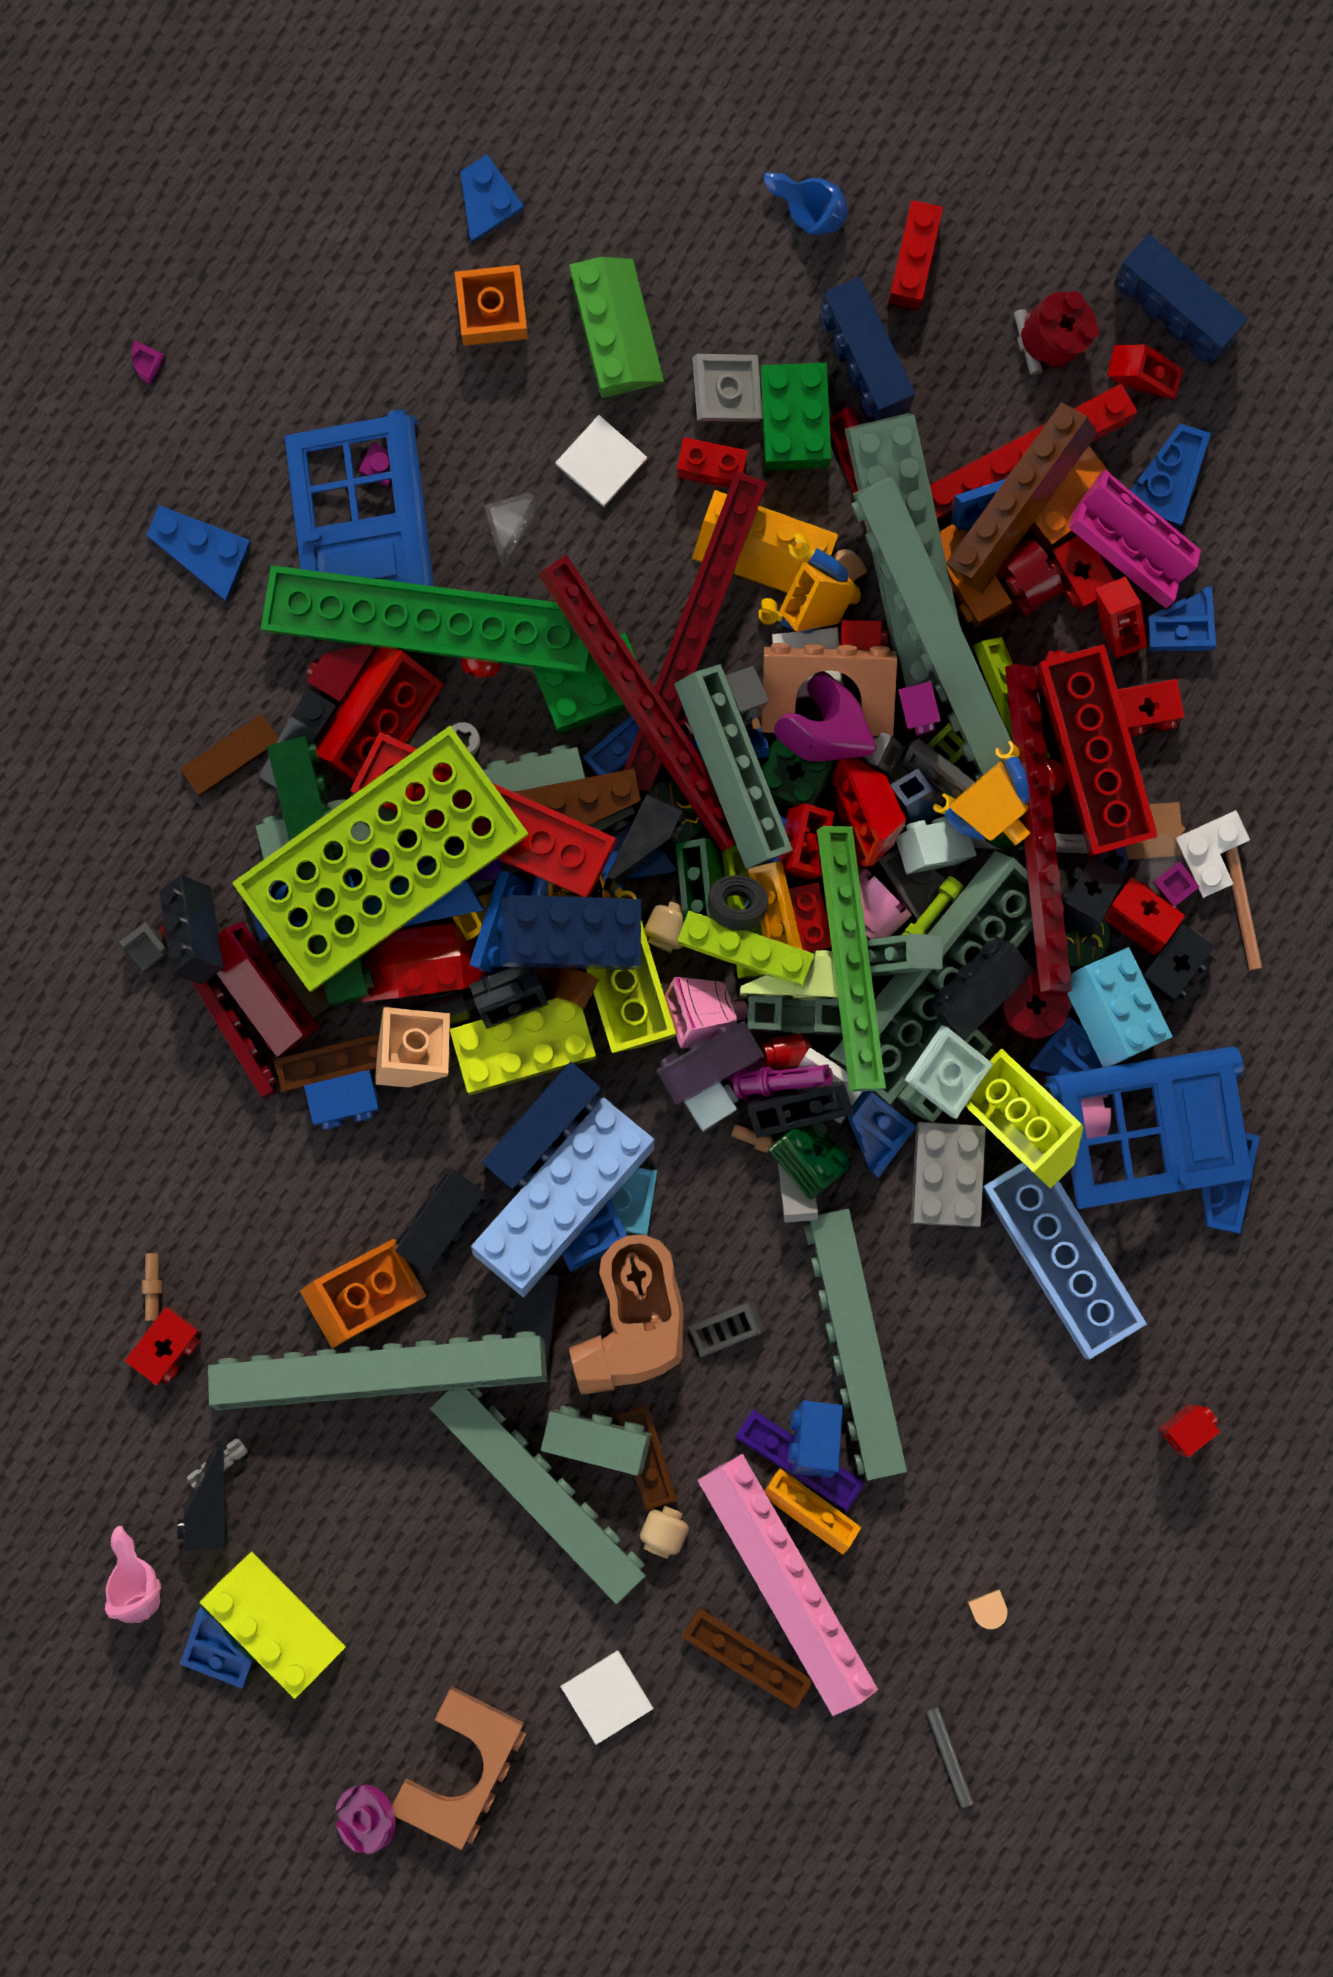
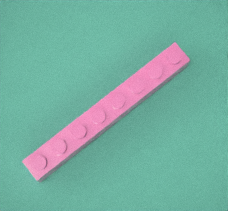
M744 1455L737 1456L698 1479L697 1481L832 1716L859 1705L878 1690L877 1686Z

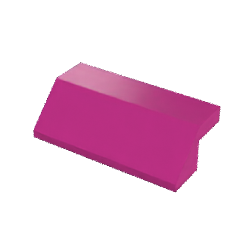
M1105 469L1099 474L1073 511L1069 528L1164 608H1167L1175 601L1179 583L1198 566L1201 550Z

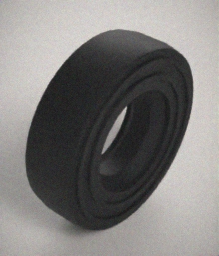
M741 875L726 876L715 882L709 892V913L718 924L731 930L754 928L763 921L767 913L768 895L763 886L752 878ZM729 896H742L749 900L751 906L745 910H736L729 907L725 900Z

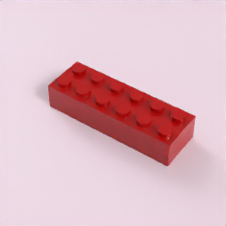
M1105 644L1038 663L1036 669L1088 855H1096L1158 837Z

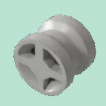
M466 722L453 725L452 728L471 755L474 756L480 747V738L476 728Z

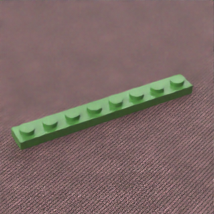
M823 826L817 829L849 1089L850 1092L880 1091L885 1089L886 1086L852 826Z

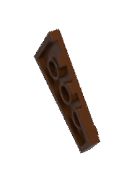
M635 769L514 791L523 797L588 826L641 803Z

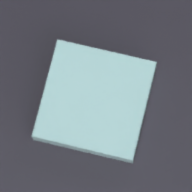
M942 1025L904 1080L950 1117L957 1119L993 1066V1063L948 1027Z

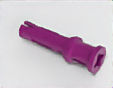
M828 1064L786 1070L762 1067L759 1071L753 1072L740 1069L735 1071L733 1075V1089L739 1099H747L750 1095L756 1094L768 1097L781 1090L830 1086L833 1082V1072Z

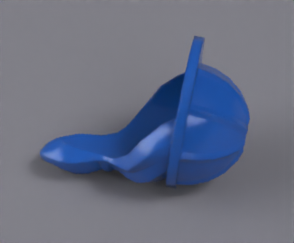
M770 172L764 174V182L768 190L776 196L785 198L788 202L791 218L796 225L804 229V232L810 235H828L839 230L845 223L848 216L847 201L845 195L835 183L819 178H811L797 183L785 174Z

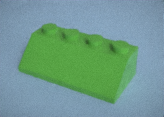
M598 257L569 264L570 277L601 398L663 384L664 379L633 259Z

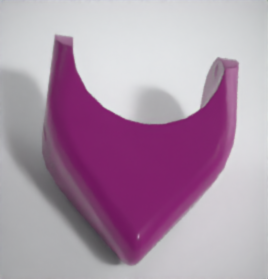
M825 671L815 673L807 684V691L810 697L820 707L823 721H813L799 714L789 713L781 716L774 726V733L777 739L797 756L810 762L870 756L877 748L859 702L847 688Z

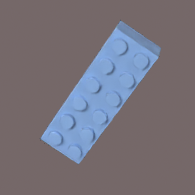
M603 1097L472 1244L473 1255L524 1298L566 1248L578 1237L581 1231L655 1149L654 1139Z
M1022 1162L982 1187V1192L1085 1359L1093 1358L1147 1325L1059 1181L1050 1189Z

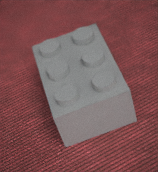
M917 1123L911 1224L980 1227L986 1126Z

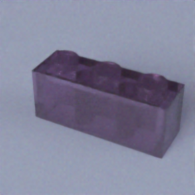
M734 1019L717 1029L719 1035L709 1041L706 1036H703L689 1044L688 1047L691 1051L679 1057L675 1052L659 1061L661 1067L656 1070V1073L676 1107L763 1059L764 1055L745 1021L737 1024Z

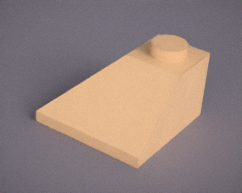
M384 1007L377 1049L376 1084L412 1087L446 1077L449 1066L450 1013Z

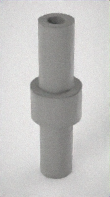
M1021 309L1014 312L1020 335L1017 340L1020 351L1025 354L1030 375H1037L1042 373L1043 370L1040 361L1038 362L1033 359L1023 345L1021 329L1024 327L1027 311L1026 309Z

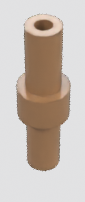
M735 1124L731 1137L756 1145L755 1149L765 1153L768 1152L769 1147L778 1141V1139L773 1138L774 1134L757 1138L755 1131Z
M159 1253L145 1254V1280H142V1294H145V1321L156 1320L159 1316V1294H162V1280H159Z

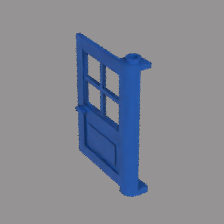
M394 410L388 412L387 417L284 435L300 569L434 586L415 427L419 426L418 419L412 415H407L405 410ZM387 438L391 472L355 478L351 444ZM343 446L347 480L311 486L307 452ZM392 479L396 513L360 519L356 486ZM348 487L352 521L316 527L312 494Z
M1234 1046L1046 1076L1044 1089L1084 1126L1076 1160L1071 1168L1077 1209L1252 1179L1237 1079L1241 1078L1243 1074V1060L1239 1050ZM1152 1087L1158 1127L1127 1132L1120 1092ZM1112 1094L1118 1134L1087 1139L1081 1099ZM1159 1134L1165 1173L1134 1178L1128 1139ZM1120 1140L1126 1180L1094 1185L1088 1146Z

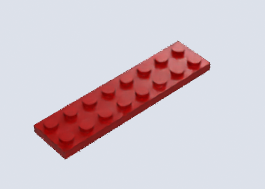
M379 732L350 789L352 794L359 792L417 750V748ZM447 764L437 766L434 771L435 779L439 782L448 781L453 773L452 767ZM492 783L529 834L521 842L498 857L497 860L579 897H590L617 843L616 838ZM412 784L407 790V797L413 802L420 801L425 795V788L421 784ZM467 791L458 792L453 799L454 806L459 809L469 807L472 802V796ZM387 803L382 806L398 814V808L395 804ZM438 810L430 812L426 818L427 826L433 829L441 827L445 821L444 814ZM487 818L477 819L473 824V832L478 836L487 835L492 827L491 821ZM457 837L451 838V839H453V840H456V841H458V842L464 844L463 840L460 839V838H457Z

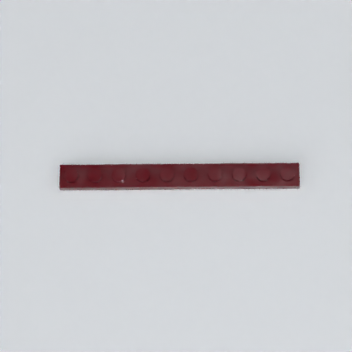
M738 471L734 475L654 687L677 722L683 706L674 683L697 672L767 486V482ZM639 728L623 771L635 769L638 789L651 793L662 761Z
M564 555L539 572L538 576L721 852L729 849L736 842L705 763L568 556Z
M1012 664L1005 667L1013 744L1019 749V759L1027 774L1030 799L1027 803L1028 809L1021 815L1022 824L1030 832L1024 839L1039 986L1040 992L1062 994L1072 991L1071 971L1068 962L1067 937L1065 935L1063 917L1064 906L1061 899L1060 872L1058 870L1056 853L1057 842L1054 835L1053 808L1050 799L1049 774L1046 763V744L1043 735L1042 710L1038 690L1039 680L1036 667Z

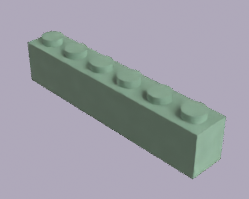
M721 664L694 672L674 683L745 868L749 869L793 851Z

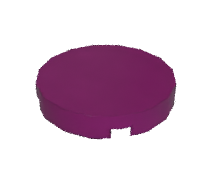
M368 1784L352 1787L341 1795L336 1805V1813L339 1812V1821L336 1822L343 1842L353 1851L367 1854L381 1851L389 1845L394 1836L396 1820L393 1807L387 1796L378 1788Z

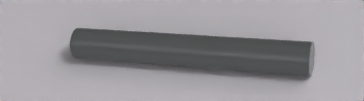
M939 1707L929 1709L926 1713L961 1808L968 1807L974 1804L941 1712Z

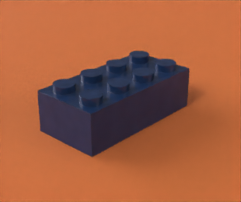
M1149 233L1123 261L1115 278V282L1118 283L1117 288L1124 296L1128 298L1134 297L1142 304L1141 308L1147 316L1154 320L1157 318L1167 326V332L1178 341L1183 339L1192 347L1190 350L1197 359L1202 362L1207 360L1211 365L1237 338L1248 320L1247 317Z
M857 277L824 292L823 303L820 305L822 313L819 314V319L825 332L831 331L836 341L832 343L838 360H845L849 369L846 372V377L853 390L858 389L863 400L859 401L865 418H872L874 422L899 416L910 411L915 392L861 277Z
M508 895L501 899V966L633 970L641 966V899Z
M570 1061L482 1163L514 1192L518 1187L522 1189L535 1175L533 1170L540 1162L544 1164L558 1149L555 1145L562 1137L567 1139L580 1124L577 1121L584 1112L589 1114L601 1101L602 1098L599 1096L602 1092L601 1087Z

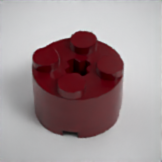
M1077 291L1055 292L1046 297L1026 315L1024 327L1021 329L1022 342L1028 354L1039 362L1041 360L1054 368L1069 364L1088 349L1099 334V327L1091 307L1084 301L1082 294Z
M1030 537L1018 543L996 574L1001 579L999 582L1008 597L1014 599L1015 607L1023 617L1028 616L1064 591L1062 580L1056 568L1051 569L1046 562L1049 558L1048 555Z
M1033 972L999 1006L1000 1017L1006 1028L1015 1036L1027 1041L1042 1040L1054 1034L1065 1023L1070 1007L1067 992L1062 994L1040 992L1038 972ZM1032 998L1035 999L1037 1004L1042 1005V1008L1037 1011V1015L1034 1014L1033 1009H1027L1026 1006L1032 1001Z

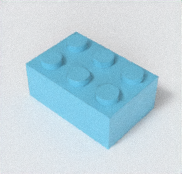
M1129 947L1071 973L1072 991L1067 992L1103 1067L1115 1065L1173 1037Z

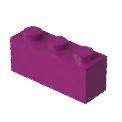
M927 682L898 689L908 731L915 730L917 736L935 732V725L941 724L932 683Z

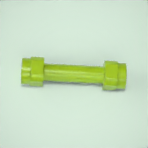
M948 876L939 887L937 897L915 924H909L902 935H926V930L950 901L954 902L964 886L955 878Z

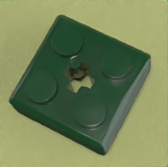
M775 737L769 750L770 757H766L761 768L774 802L788 808H794L804 803L818 807L838 760L816 762L804 760ZM801 767V772L804 774L803 778L797 777L795 781L791 780V775L788 771Z
M822 1122L792 1129L769 1147V1152L810 1200L851 1168L847 1152L832 1141L827 1135V1128Z

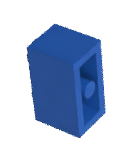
M370 1070L304 1085L313 1125H322L323 1130L342 1126L341 1120L354 1117L355 1122L370 1120L374 1118L373 1112L381 1111Z
M803 1400L796 1410H792L790 1429L795 1430L794 1443H790L788 1449V1463H793L792 1474L832 1478L838 1472L843 1405Z

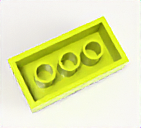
M555 998L548 1000L549 1005L489 1029H486L483 1020L449 1029L469 1096L563 1069L570 1061L577 1065L596 1059L583 1009Z

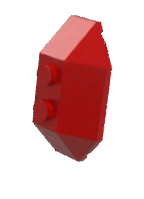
M857 758L840 759L837 761L831 775L832 786L836 787L835 801L841 826H852L857 865L859 868H867L874 865L895 844L899 833L905 827V815L898 804L895 792L892 790L887 776Z
M454 923L397 930L376 945L364 960V968L371 969L375 987L370 988L371 997L361 1000L362 1002L470 988L469 984L489 974L469 965L476 941L474 939L467 941L460 928Z

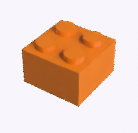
M520 265L455 272L463 346L528 339Z

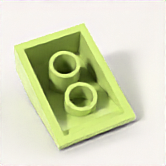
M815 951V958L803 988L765 975L742 985L739 992V1000H748L749 995L775 996L791 1000L838 999L832 951Z

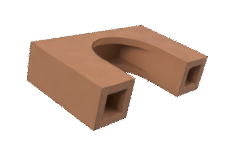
M773 643L771 647H764L762 686L769 702L761 710V732L774 733V726L781 716L789 713L795 714L797 692L807 678L821 671H837L850 677L858 686L860 706L872 735L879 736L882 732L893 736L897 673L896 651H890V648L885 646H873L870 650H857V647L852 645L837 646V649H824V646L819 644L804 645V648H791L790 644Z
M451 1686L435 1721L467 1736L477 1745L482 1754L484 1764L482 1778L471 1791L455 1797L439 1795L406 1778L392 1807L396 1817L462 1850L465 1842L473 1843L480 1829V1825L475 1822L481 1811L488 1812L496 1796L490 1791L496 1780L503 1782L511 1765L506 1762V1759L511 1749L516 1752L518 1751L526 1733L521 1731L524 1722Z

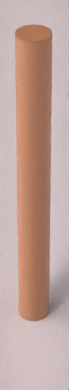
M1236 846L1226 851L1225 855L1229 875L1234 883L1232 884L1250 971L1261 969L1262 964L1240 857Z

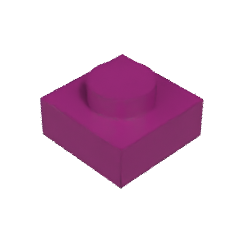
M372 442L358 472L364 476L391 472L388 449ZM392 479L379 481V483L388 487Z
M1180 861L1152 882L1163 898L1173 907L1200 887Z

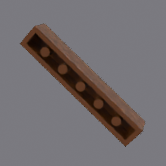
M1062 402L946 562L958 580L983 594L1003 566V562L1016 548L1097 435L1087 416Z

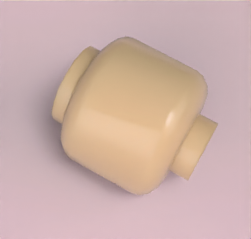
M670 901L668 906H655L644 928L645 934L649 937V944L668 953H671L673 949H681L683 947L677 943L684 924L681 905Z
M664 1506L662 1511H650L639 1536L641 1541L645 1543L643 1548L667 1559L669 1554H678L689 1531L687 1523L681 1520L683 1513Z

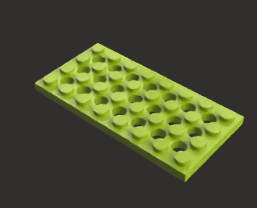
M449 726L240 876L232 884L304 985L312 992L521 842L529 834L453 728ZM441 764L451 766L453 771L451 778L445 782H439L434 777L436 767ZM412 784H421L425 788V795L420 801L413 802L407 797V790ZM460 791H467L472 796L470 806L465 809H459L453 803L454 796ZM392 803L397 806L398 814L394 820L384 821L380 818V809L384 804ZM435 810L441 811L445 817L443 825L436 829L428 827L426 823L427 815ZM479 818H487L491 821V830L485 836H478L473 832V824ZM358 823H366L370 826V835L364 841H357L353 838L352 831ZM406 830H412L417 834V842L411 848H403L399 844V837ZM454 837L460 838L464 842L463 851L456 856L449 855L445 848L447 841ZM333 842L340 843L343 847L342 856L335 861L328 860L325 855L326 847ZM378 850H386L390 855L388 865L383 868H376L372 864V856ZM425 857H432L436 860L437 868L431 875H422L419 872V862ZM305 862H311L316 867V873L310 880H302L298 876V868ZM352 869L361 871L363 876L361 884L355 888L346 886L344 881L346 873ZM397 877H405L409 881V889L403 895H396L391 890V883ZM276 882H285L288 885V894L282 900H275L271 896V887ZM324 889H331L335 893V901L330 907H321L317 902L319 892ZM372 896L379 897L382 901V908L375 915H369L364 910V902ZM296 909H304L308 914V920L302 927H294L290 922V915ZM343 916H350L355 922L353 931L346 935L340 934L336 927L337 921ZM315 936H323L327 940V948L321 954H313L310 951L309 943Z

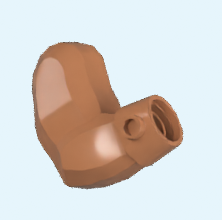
M646 1235L625 1236L612 1243L601 1258L599 1274L610 1301V1319L613 1332L603 1339L599 1335L569 1347L581 1395L615 1390V1386L641 1383L664 1374L681 1362L683 1357V1304L675 1278L671 1253L660 1240Z

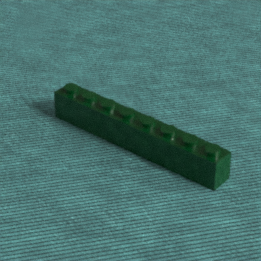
M306 736L266 746L289 841L332 811L331 807H325L323 796L328 795L327 785L324 776H318L315 765L320 763L317 746L315 743L310 744ZM337 842L330 843L325 849L326 858L331 861L338 860L343 854L341 844ZM305 862L298 868V876L302 880H310L316 873V867L311 862ZM346 873L344 881L346 886L351 888L350 880ZM324 889L317 896V902L321 907H330L335 901V893L331 889ZM350 916L341 917L337 921V931L343 935L351 933L355 924L353 918ZM323 936L313 937L316 954L323 953L327 948L326 938ZM362 956L324 983L328 1004L331 1006L371 997L370 988L375 987L371 969L364 968Z

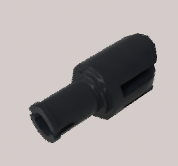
M462 989L436 995L429 1000L427 1005V1011L450 1013V1026L470 1021L469 1017H472V1013L479 1012L472 993L466 994V991L463 992Z

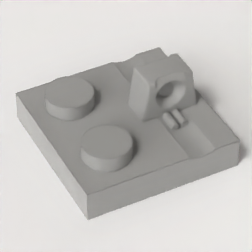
M696 354L692 357L697 421L759 422L763 419L758 355Z

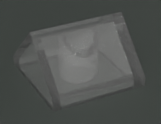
M531 493L521 494L484 505L498 560L504 566H506L537 511L535 495Z

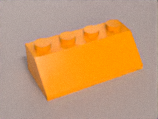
M714 491L692 556L693 560L699 562L703 560L727 497L725 493ZM759 506L734 574L788 593L802 562L809 561L807 557L795 559L791 556L788 544L795 548L802 547L801 544L795 541L794 534H803L807 538L809 548L813 550L818 548L830 556L833 554L838 534Z

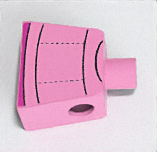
M674 977L664 995L680 1048L724 1040L729 1036L736 1024V1020H745L747 1018L748 1007L744 1000L731 1001L726 985L722 982Z

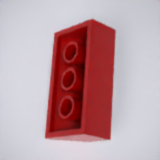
M377 647L315 743L320 760L355 782L379 732L406 744L444 686V683L403 651Z

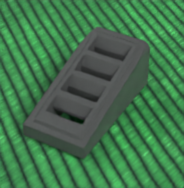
M753 1300L688 1327L700 1358L765 1331ZM742 1312H745L751 1329L748 1331L740 1315ZM729 1317L733 1318L739 1332L736 1336L733 1335L727 1320ZM714 1323H720L726 1340L721 1341ZM702 1328H708L714 1345L708 1346Z

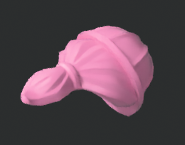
M118 1526L114 1529L111 1536V1547L117 1556V1565L106 1585L107 1601L105 1603V1611L109 1618L119 1619L126 1623H141L144 1620H148L157 1611L160 1604L161 1583L159 1579H156L153 1568L137 1557L133 1539L124 1531L123 1526Z

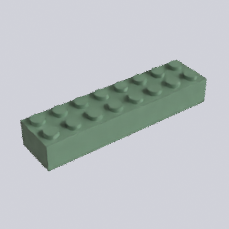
M908 413L845 428L858 491L887 477L894 479L959 623L915 415ZM872 552L893 651H896L897 670L901 686L906 688L927 682L932 684L938 683L933 671L927 673L923 666L920 655L924 651L920 642L914 643L908 633L906 625L911 622L906 611L900 613L892 595L896 594L897 591L892 581L887 583L880 571L879 564L883 563L879 552Z
M995 851L929 932L928 935L942 936V969L895 975L875 999L886 1088L872 1092L886 1103L891 1104L906 1086L907 1082L904 1079L942 1026V1023L927 1006L934 999L936 992L942 987L947 986L958 975L960 968L970 963L981 952L982 947L996 936L1013 943L1017 948L1033 928L1027 870L1014 858ZM842 1040L830 1057L847 1071L844 1041Z

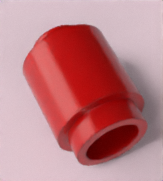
M801 1033L769 1038V1042L761 1044L765 1067L774 1068V1070L798 1067L809 1048H811L810 1040L808 1038L804 1039Z

